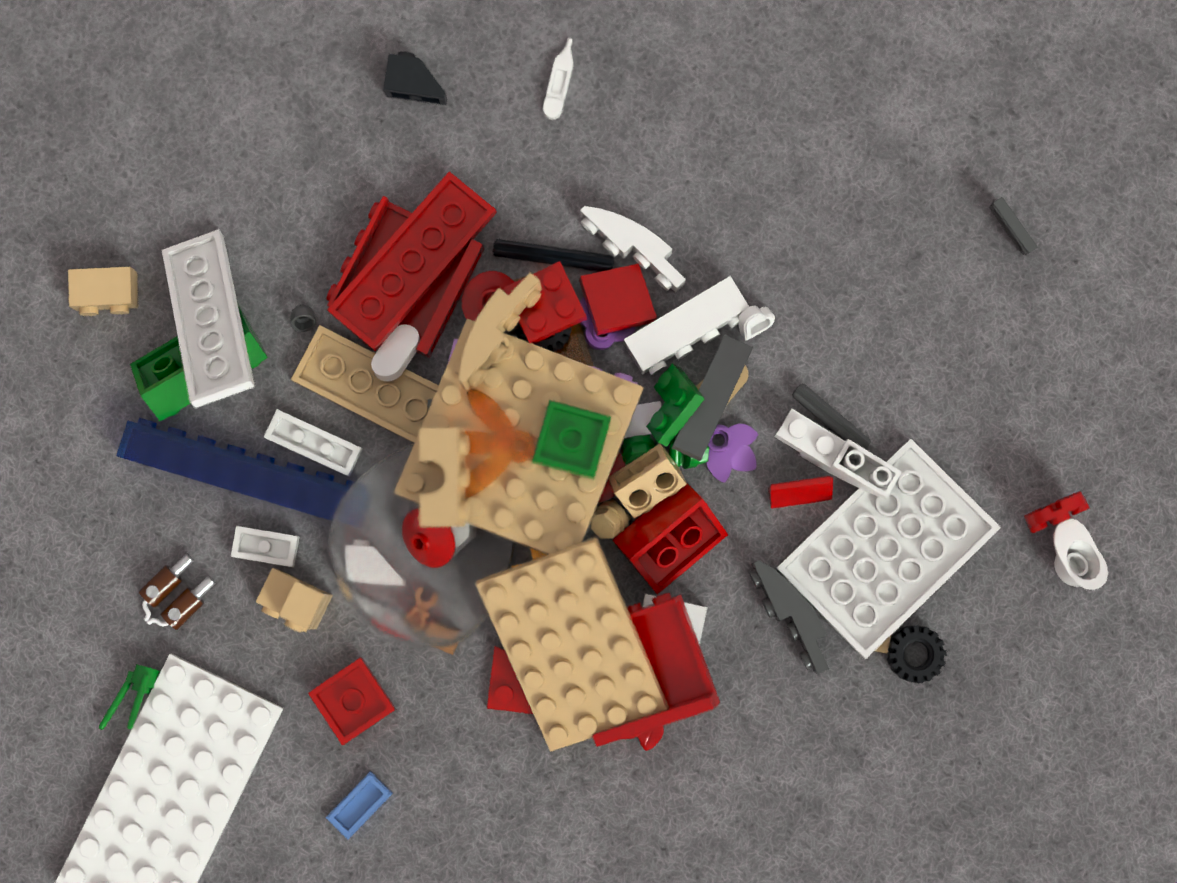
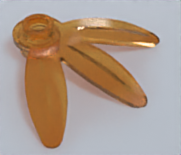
M470 389L467 392L468 400L481 421L495 434L465 431V435H468L470 440L469 454L493 455L482 461L470 472L469 487H465V499L491 485L504 472L511 461L515 463L525 462L532 457L535 450V443L531 435L521 430L514 431L511 422L501 407L488 395L476 389ZM515 441H522L525 444V449L523 451H516L513 448V443Z

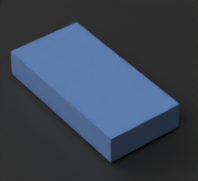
M370 771L326 816V819L348 840L393 792Z

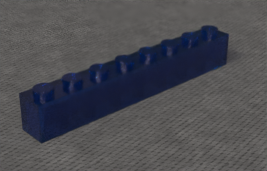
M139 418L138 423L127 421L117 457L357 529L360 528L370 496L369 492L363 491L364 484L351 480H346L345 485L333 482L334 475L317 471L315 476L304 473L305 467L287 462L286 467L274 464L276 458L257 453L256 458L244 455L246 449L230 444L227 445V449H222L215 446L216 440L198 435L197 441L185 438L186 431L168 427L167 432L156 429V422Z

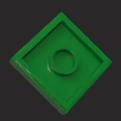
M549 400L532 463L594 480L611 416Z

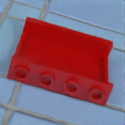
M385 196L382 197L380 203L375 202L368 215V218L371 220L366 230L361 229L355 239L354 245L357 248L352 257L347 256L340 270V273L343 275L338 285L334 283L327 294L328 307L331 306L412 214L411 212L389 202ZM471 239L467 248L399 324L411 325L418 331L421 340L416 348L417 353L430 358L485 250L482 243Z
M670 592L652 598L653 604L642 607L641 602L626 607L669 707L666 710L593 734L596 747L713 710L720 704L681 594L671 597Z

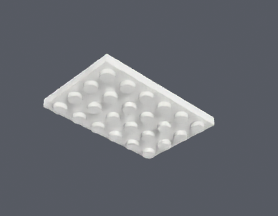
M912 439L887 461V463L902 471L887 499L859 488L776 568L864 660L1001 528Z

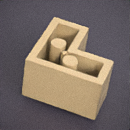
M272 568L256 603L263 606L261 610L263 613L277 619L279 616L286 619L285 626L301 633L302 631L307 632V630L317 629L333 595L277 568Z

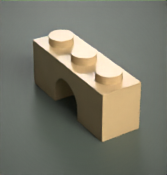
M458 427L419 428V461L436 462L443 468L445 473V482L440 490L431 494H420V527H464L465 520L470 518L469 500H465V487H469L470 471L468 467H465V454H469L470 440L469 436L465 435V429Z

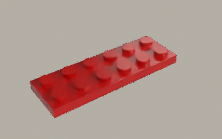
M449 171L327 309L328 313L371 349L376 351L467 248L471 239L474 240L497 213L496 209Z

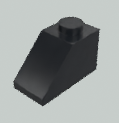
M400 51L397 55L389 54L383 88L386 97L447 105L445 91L420 58H417L413 53Z

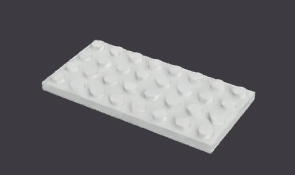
M172 653L169 654L154 684V689L151 690L55 883H198L284 708Z

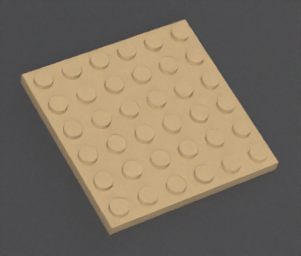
M467 319L421 427H458L465 429V435L469 436L470 451L469 454H465V467H468L470 471L469 487H465V500H469L470 518L465 520V523L546 555L582 543L644 387L504 333L509 341L507 354L500 362H493L486 369L487 375L478 386L474 387L472 385L466 391L458 379L464 347L475 324V321ZM549 400L611 416L594 480L532 463ZM418 434L394 494L420 504V494H431L441 489L445 482V473L443 468L436 462L419 461Z

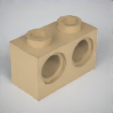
M658 444L608 477L614 494L634 519L642 513L649 512L654 505L668 496L675 495L686 485L680 468L661 444Z

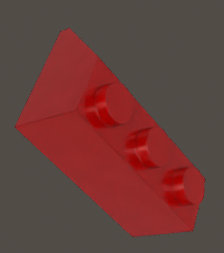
M686 482V485L675 495L668 496L654 505L649 512L642 514L612 541L658 595L727 537L728 533L703 498Z

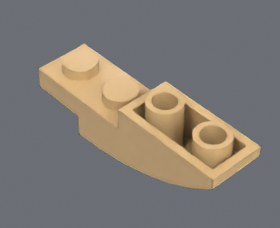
M529 273L509 296L498 288L479 314L470 331L460 363L458 380L466 391L472 385L476 387L484 380L487 375L486 369L493 362L498 363L504 358L508 352L507 346L509 341L503 332L505 330H512L519 322V314L526 306L531 308L541 297L540 291L542 287L540 280L532 273Z

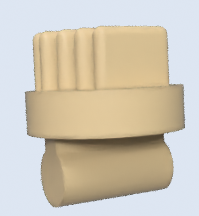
M612 499L603 502L595 509L590 528L600 539H613L628 527V522L632 517Z

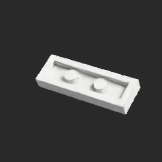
M278 409L264 435V438L349 477L362 452L361 447Z

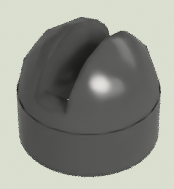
M301 304L292 309L290 319L294 330L306 332L315 327L316 318L311 307Z

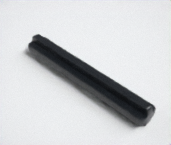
M496 239L493 245V255L496 257L551 265L560 261L562 266L600 272L611 270L614 265V257L607 254Z

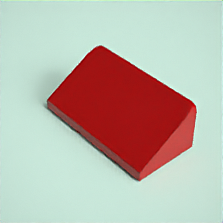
M824 476L771 484L768 487L771 509L832 500L833 477Z

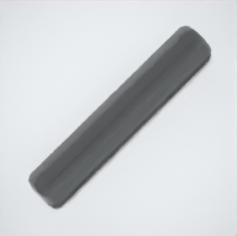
M800 384L794 390L792 397L844 441L849 439L864 449L870 445L871 440L805 384Z

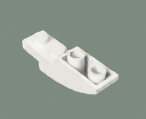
M584 206L580 210V216L583 218L580 222L591 235L597 232L605 240L602 245L614 257L619 254L625 258L633 250L635 252L633 255L634 260L645 270L650 267L657 274L655 280L666 291L672 288L677 292L685 284L686 279L666 260L672 254V248L650 230L614 212Z
M794 409L789 411L774 436L800 452L799 456L812 464L883 499H887L902 471L849 439L844 441Z

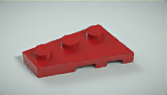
M495 646L487 709L533 714L506 651Z

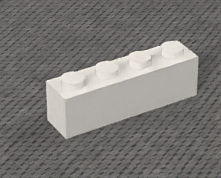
M731 276L628 336L624 339L623 344L642 375L649 371L652 376L667 367L665 361L671 357L676 356L679 360L693 351L692 345L702 340L706 344L720 335L718 329L729 324L730 328L738 325L740 314L749 305Z

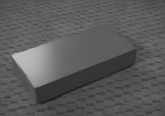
M1003 197L990 205V210L1022 255H1027L1038 248Z

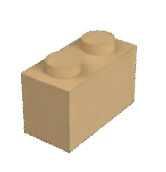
M111 267L68 270L69 307L79 311V315L95 316L98 315V310L110 309L111 314H128L129 308H138L137 271L133 268Z

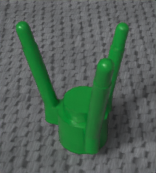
M136 664L134 672L128 671L126 680L99 724V729L104 730L131 684H133L131 690L137 691L127 724V728L132 729L144 694L149 695L151 689H154V684L161 671Z

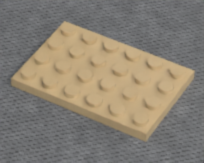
M597 538L477 581L476 586L550 752L593 738L592 735L666 710L669 707Z

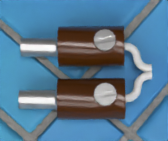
M185 554L172 568L165 565L139 591V594L144 599L142 604L146 612L144 620L149 625L152 623L163 627L170 625L175 630H178L204 604L201 597L216 584L212 578L207 576L194 590L187 587L160 614L165 622L157 618L150 619L151 613L147 603L156 608L183 581L179 575L194 562L188 554Z

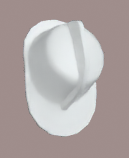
M1068 519L1059 523L1053 535L1054 547L1057 552L1054 567L1058 577L1070 586H1081L1089 590L1101 588L1107 581L1108 569L1090 533L1082 523L1075 519Z

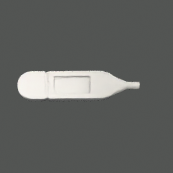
M571 38L567 39L566 47L554 61L543 105L544 115L549 119H557L561 116L573 70L571 52L573 39Z

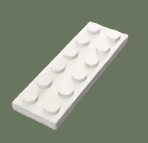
M218 229L163 249V260L190 403L197 408L255 387L223 234Z

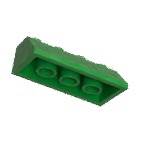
M238 305L250 366L253 369L268 357L260 340ZM178 336L130 364L140 396L159 421L176 415L182 408L191 404Z

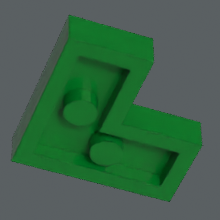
M673 363L659 377L658 382L654 386L665 403L652 416L651 421L646 426L656 441L665 447L670 444L705 399L684 371Z

